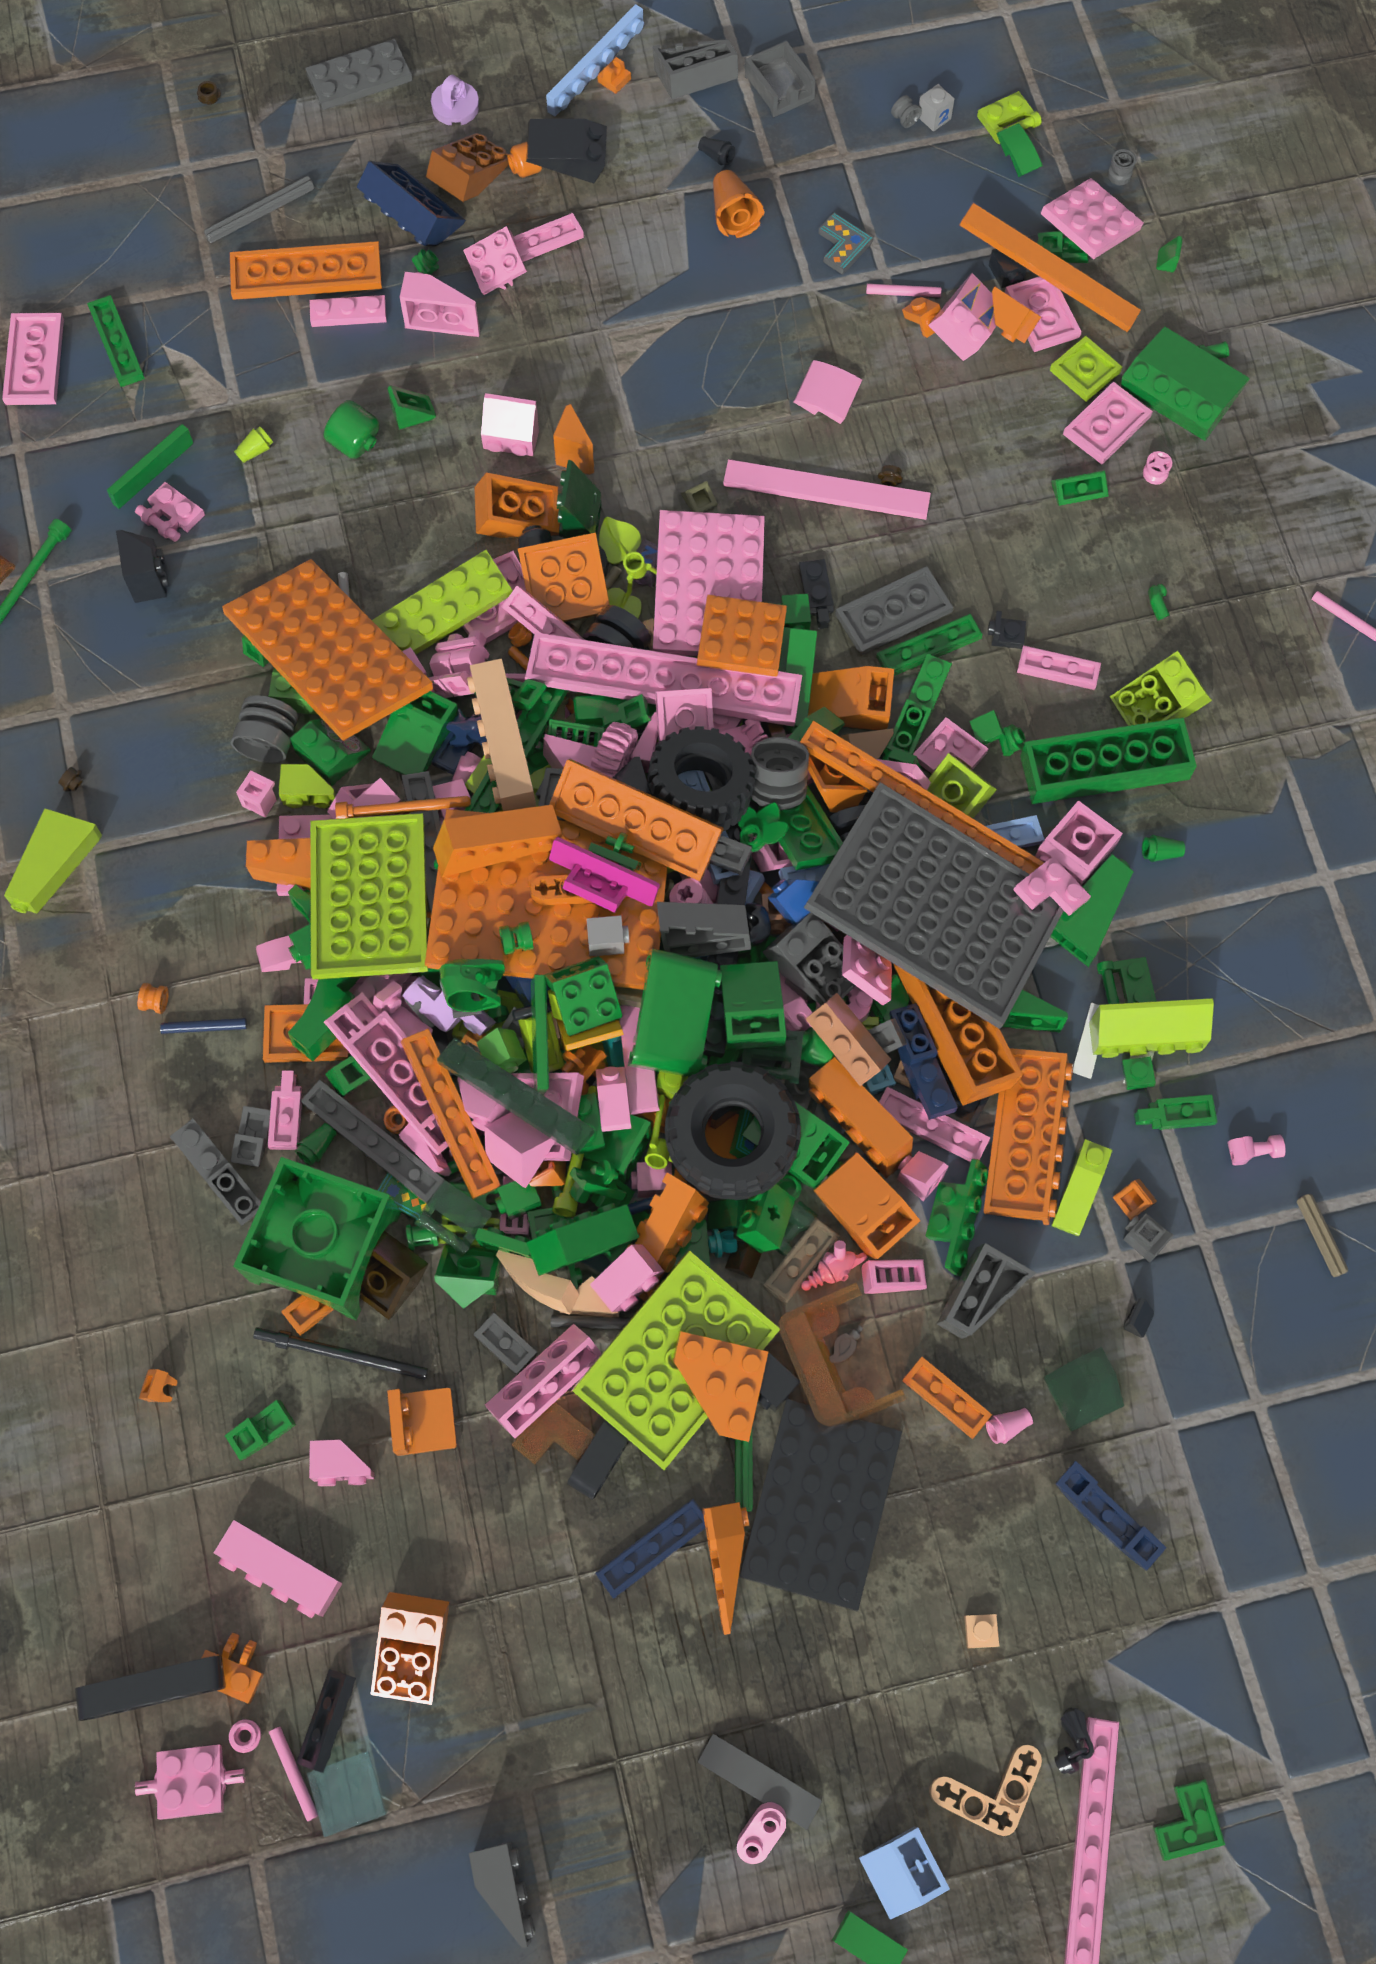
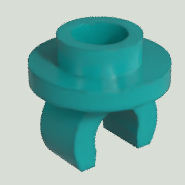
M713 1229L712 1235L708 1236L710 1253H715L716 1258H722L723 1252H736L737 1240L734 1239L733 1231L720 1233L718 1229Z

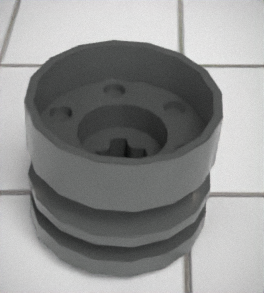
M260 695L246 697L238 717L240 722L236 724L230 742L232 747L238 753L259 762L274 764L285 761L291 743L289 737L293 735L299 717L297 712L291 706L271 697Z
M786 737L766 738L758 742L751 752L753 765L756 769L752 799L763 807L776 802L780 810L790 809L801 804L807 794L809 752L806 746L797 740Z

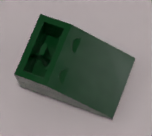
M568 460L567 469L561 472L560 485L563 486L562 493H558L557 509H559L558 523H560L559 537L567 539L591 533L598 535L602 510L601 492L572 460Z

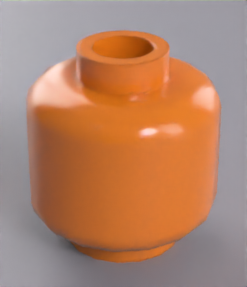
M527 141L512 146L510 154L507 156L512 173L518 174L521 178L539 173L542 170L541 166L526 162Z

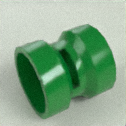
M528 921L521 922L516 927L508 925L499 927L504 955L512 954L518 949L524 951L534 949Z

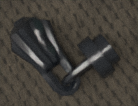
M1071 1707L1065 1710L1060 1720L1061 1726L1069 1734L1077 1750L1072 1752L1070 1748L1064 1747L1054 1757L1056 1766L1063 1774L1075 1773L1080 1768L1078 1761L1089 1759L1094 1754V1746L1087 1731L1085 1713L1079 1710V1708ZM1085 1739L1088 1748H1082L1080 1742Z

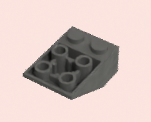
M811 912L798 924H791L762 952L770 962L778 961L779 973L820 1005L836 993L843 999L856 986L842 976L843 945L822 920Z
M507 1842L469 1853L475 1888L522 1948L528 1947L531 1943L530 1938H533V1935H535L532 1915L526 1916L524 1903H527L529 1899L525 1881L519 1882L517 1869L522 1867L519 1848H513L512 1842Z

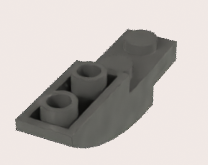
M191 1119L170 1136L241 1226L256 1215L261 1202L194 1119Z

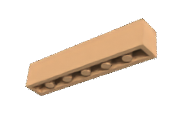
M502 658L470 665L472 676L467 677L470 693L476 692L477 698L472 699L475 715L481 714L482 720H478L477 724L480 737L486 736L487 742H483L482 746L485 759L491 758L492 764L487 765L490 781H496L497 787L492 788L495 803H501L503 811L537 807Z

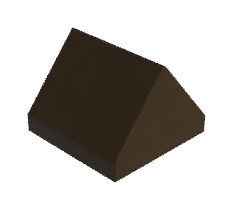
M737 1241V1251L730 1253L725 1269L752 1279L762 1253L756 1251L746 1242Z

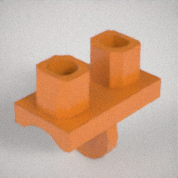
M586 1045L582 1049L578 1048L574 1054L569 1051H565L562 1054L563 1059L566 1061L565 1065L561 1068L562 1073H579L583 1075L581 1095L587 1094L589 1085L585 1081L590 1075L596 1078V1070L607 1067L603 1061L607 1057L602 1050H596L590 1045Z

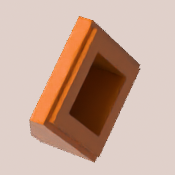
M1140 1179L1134 1180L1113 1197L1130 1221L1157 1202Z

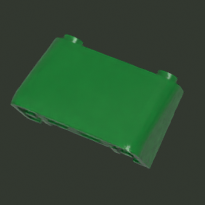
M652 948L647 953L645 966H647L649 971L644 976L645 983L636 1033L633 1038V1043L636 1044L633 1045L632 1052L630 1051L628 1066L690 1077L705 1069L707 1064V1056L703 1055L714 988L720 986L722 970H718L717 963Z

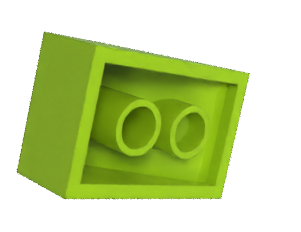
M949 753L930 776L929 781L931 783L927 789L930 793L971 818H974L997 790Z

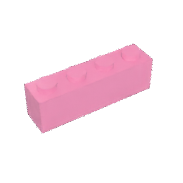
M233 1520L214 1551V1554L221 1557L218 1562L220 1565L232 1572L237 1567L247 1573L244 1579L258 1587H261L262 1583L267 1584L273 1588L270 1593L271 1595L285 1603L289 1598L299 1603L297 1610L310 1618H313L315 1613L319 1616H324L342 1585L341 1582Z

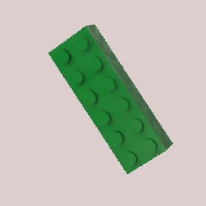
M1184 717L1027 741L1024 743L1020 755L1032 804L1190 780L1197 767Z

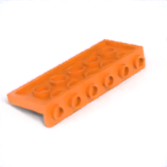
M1009 1048L1023 1076L1012 1088L999 1092L984 1214L1041 1220L1043 1225H1049L1050 1217H1056L1057 1200H1053L1054 1189L1059 1190L1060 1172H1056L1057 1161L1062 1162L1064 1145L1059 1144L1060 1134L1065 1135L1067 1117L1062 1116L1063 1107H1069L1070 1090H1066L1067 1080H1072L1073 1064L1069 1063L1067 1053Z

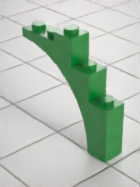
M295 884L288 891L292 906L311 924V891L308 889L303 891ZM363 976L318 979L309 1005L302 1017L288 1032L292 1045L312 1062L337 1038L324 1021L355 998L349 990Z

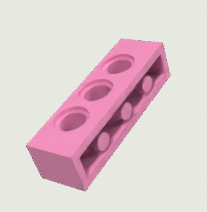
M573 1324L490 1399L485 1406L496 1420L516 1438L583 1377L602 1353L590 1337Z

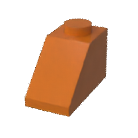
M994 287L992 296L995 325L1003 330L1001 335L1011 342L1018 339L1025 343L1041 316L997 287Z

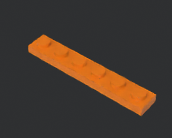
M429 1028L402 1039L401 1044L472 1199L497 1189L501 1186L471 1119L464 1109L463 1102Z

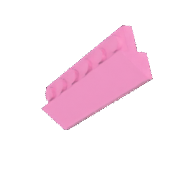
M361 992L325 1020L324 1023L432 1151L439 1155L448 1147V1144L401 1044V1040L407 1036L386 1011L380 1014L364 993Z

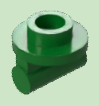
M421 249L418 255L412 258L413 264L420 273L431 275L439 269L437 263L439 259L431 250L425 251Z
M1013 724L1002 728L1005 736L999 738L1003 756H1010L1015 751L1023 749V742L1026 741L1022 729Z

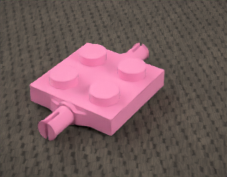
M220 1744L157 1752V1772L154 1780L136 1781L135 1787L141 1789H135V1794L139 1796L155 1793L157 1799V1819L159 1820L224 1812L223 1795L226 1784L245 1783V1777L242 1776L245 1775V1769L226 1771L222 1759V1745Z

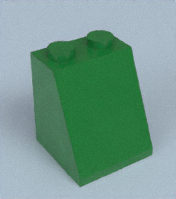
M631 1114L630 1129L604 1131L606 1149L584 1153L583 1160L599 1163L602 1160L613 1162L615 1171L618 1172V1179L625 1185H627L631 1172H634L637 1162L641 1159L651 1140V1122ZM573 1140V1146H572L571 1157H572V1153H573V1149H574V1145H575L574 1140Z

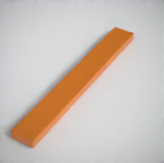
M975 203L971 205L962 219L961 227L1119 328L1128 332L1141 311L1139 308Z

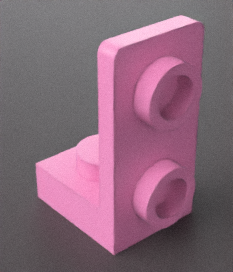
M392 981L374 995L373 1005L380 1014L386 1011L407 1037L428 1028L432 1035V1028L401 1006L402 986L397 982Z

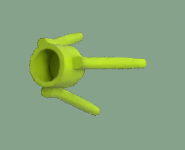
M664 1095L659 1097L660 1111H656L654 1129L652 1130L650 1145L645 1157L647 1165L654 1169H664L667 1167L668 1161L672 1162L666 1140L659 1138L665 1101Z

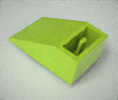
M1179 651L1110 696L1128 726L1186 718L1212 701Z

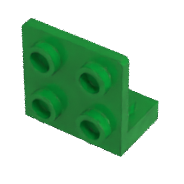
M600 956L545 974L547 985L555 994L564 1027L569 1036L622 1017L608 965Z

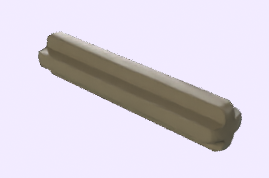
M1307 1194L1297 1200V1204L1331 1275L1338 1277L1348 1272V1267L1313 1195Z

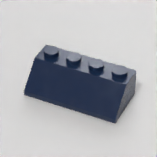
M368 161L357 188L364 193L365 199L381 207L380 211L383 214L394 218L401 229L411 232L415 236V241L424 246L428 244L439 245L465 223L466 220L399 164Z

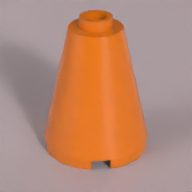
M724 170L719 172L713 180L716 224L725 236L729 234L735 235L736 238H742L754 232L761 224L760 219L762 215L764 217L763 205L760 199L733 171Z

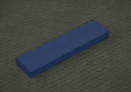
M691 1499L597 1571L595 1574L612 1598L615 1599L705 1529L703 1511L696 1501Z

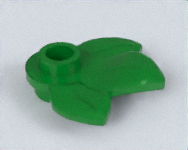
M776 802L767 805L757 813L748 807L745 815L741 817L738 823L742 830L740 833V843L751 846L752 852L760 850L765 844L778 842L788 831L789 825L780 821L781 813Z

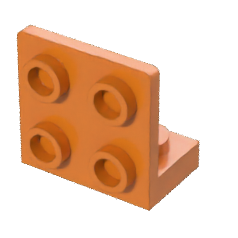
M450 1388L405 1394L400 1389L387 1391L393 1452L397 1456L457 1447L452 1392Z

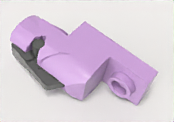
M423 975L417 978L403 994L406 1003L423 1023L429 1027L436 1026L444 1032L453 1029L461 1019L469 1031L479 1035L489 1031L496 1023L483 1010L482 1014L453 1019L452 1010L447 1005L443 992H440L441 988L427 980Z

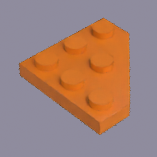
M679 1331L673 1362L709 1418L715 1431L721 1436L749 1442L768 1351Z

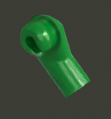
M1163 584L1152 585L1148 590L1150 604L1157 621L1170 616L1163 597L1167 595L1166 587Z

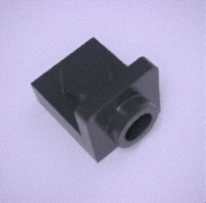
M996 611L994 620L990 619L988 624V635H992L991 646L1022 649L1025 640L1026 621L1001 618L1002 611Z

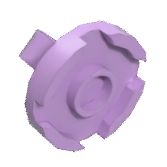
M454 74L448 76L443 84L438 86L432 93L431 106L433 114L440 122L446 125H452V122H461V125L473 120L479 111L477 91Z

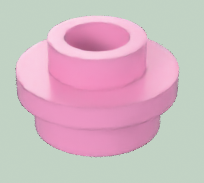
M252 1720L236 1722L229 1732V1742L232 1748L241 1753L254 1750L261 1740V1730ZM244 1730H248L251 1733V1738L246 1743L240 1738Z

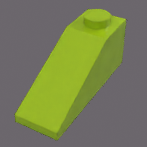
M1086 1139L1078 1150L1056 1211V1217H1054L1051 1226L1078 1237L1080 1236L1113 1151L1112 1149Z

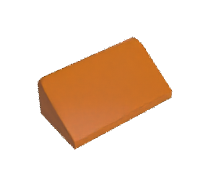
M543 1161L529 1184L531 1186L564 1185L566 1161Z

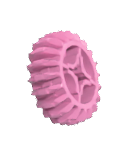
M613 722L610 724L595 749L590 768L610 777L616 775L630 761V756L638 743L637 730L624 723Z

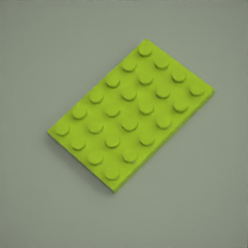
M423 813L310 821L312 979L428 972V967L425 966L428 936L425 825Z
M688 1251L573 1387L572 1391L665 1470L708 1418L673 1362L679 1331L764 1350L779 1332L780 1328L697 1256Z

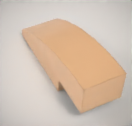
M498 1250L496 1256L512 1279L526 1293L550 1308L570 1315L579 1296L571 1280L558 1277L555 1271L538 1276L533 1259Z

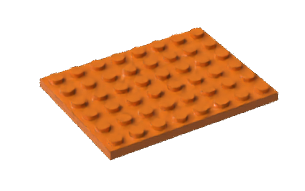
M446 809L445 819L487 813ZM558 820L562 839L586 850L589 849L592 842L613 851V846L605 844L606 838L569 821ZM551 850L533 853L443 878L438 866L425 966L430 969H440L443 964L455 959L501 960L505 963L503 976L533 979L534 975H545L596 957H590L587 918L621 916L622 926L628 925L629 943H624V954L602 955L600 957L608 965L614 987L643 989L645 983L644 976L649 971L647 966H645L647 953L652 948L660 949L661 933L657 902H664L667 866L634 851L632 854L622 851L621 855L642 863L640 870H635L634 872L659 883L660 887L653 906H648L626 895L615 913L595 903L555 905L535 903L531 898V883L535 878L540 876L569 875L572 871L549 859ZM559 884L556 885V895H559ZM540 886L541 895H547L545 886ZM564 889L567 894L576 895ZM528 921L534 949L527 951L518 949L512 954L504 955L499 927L506 925L516 927L519 923Z

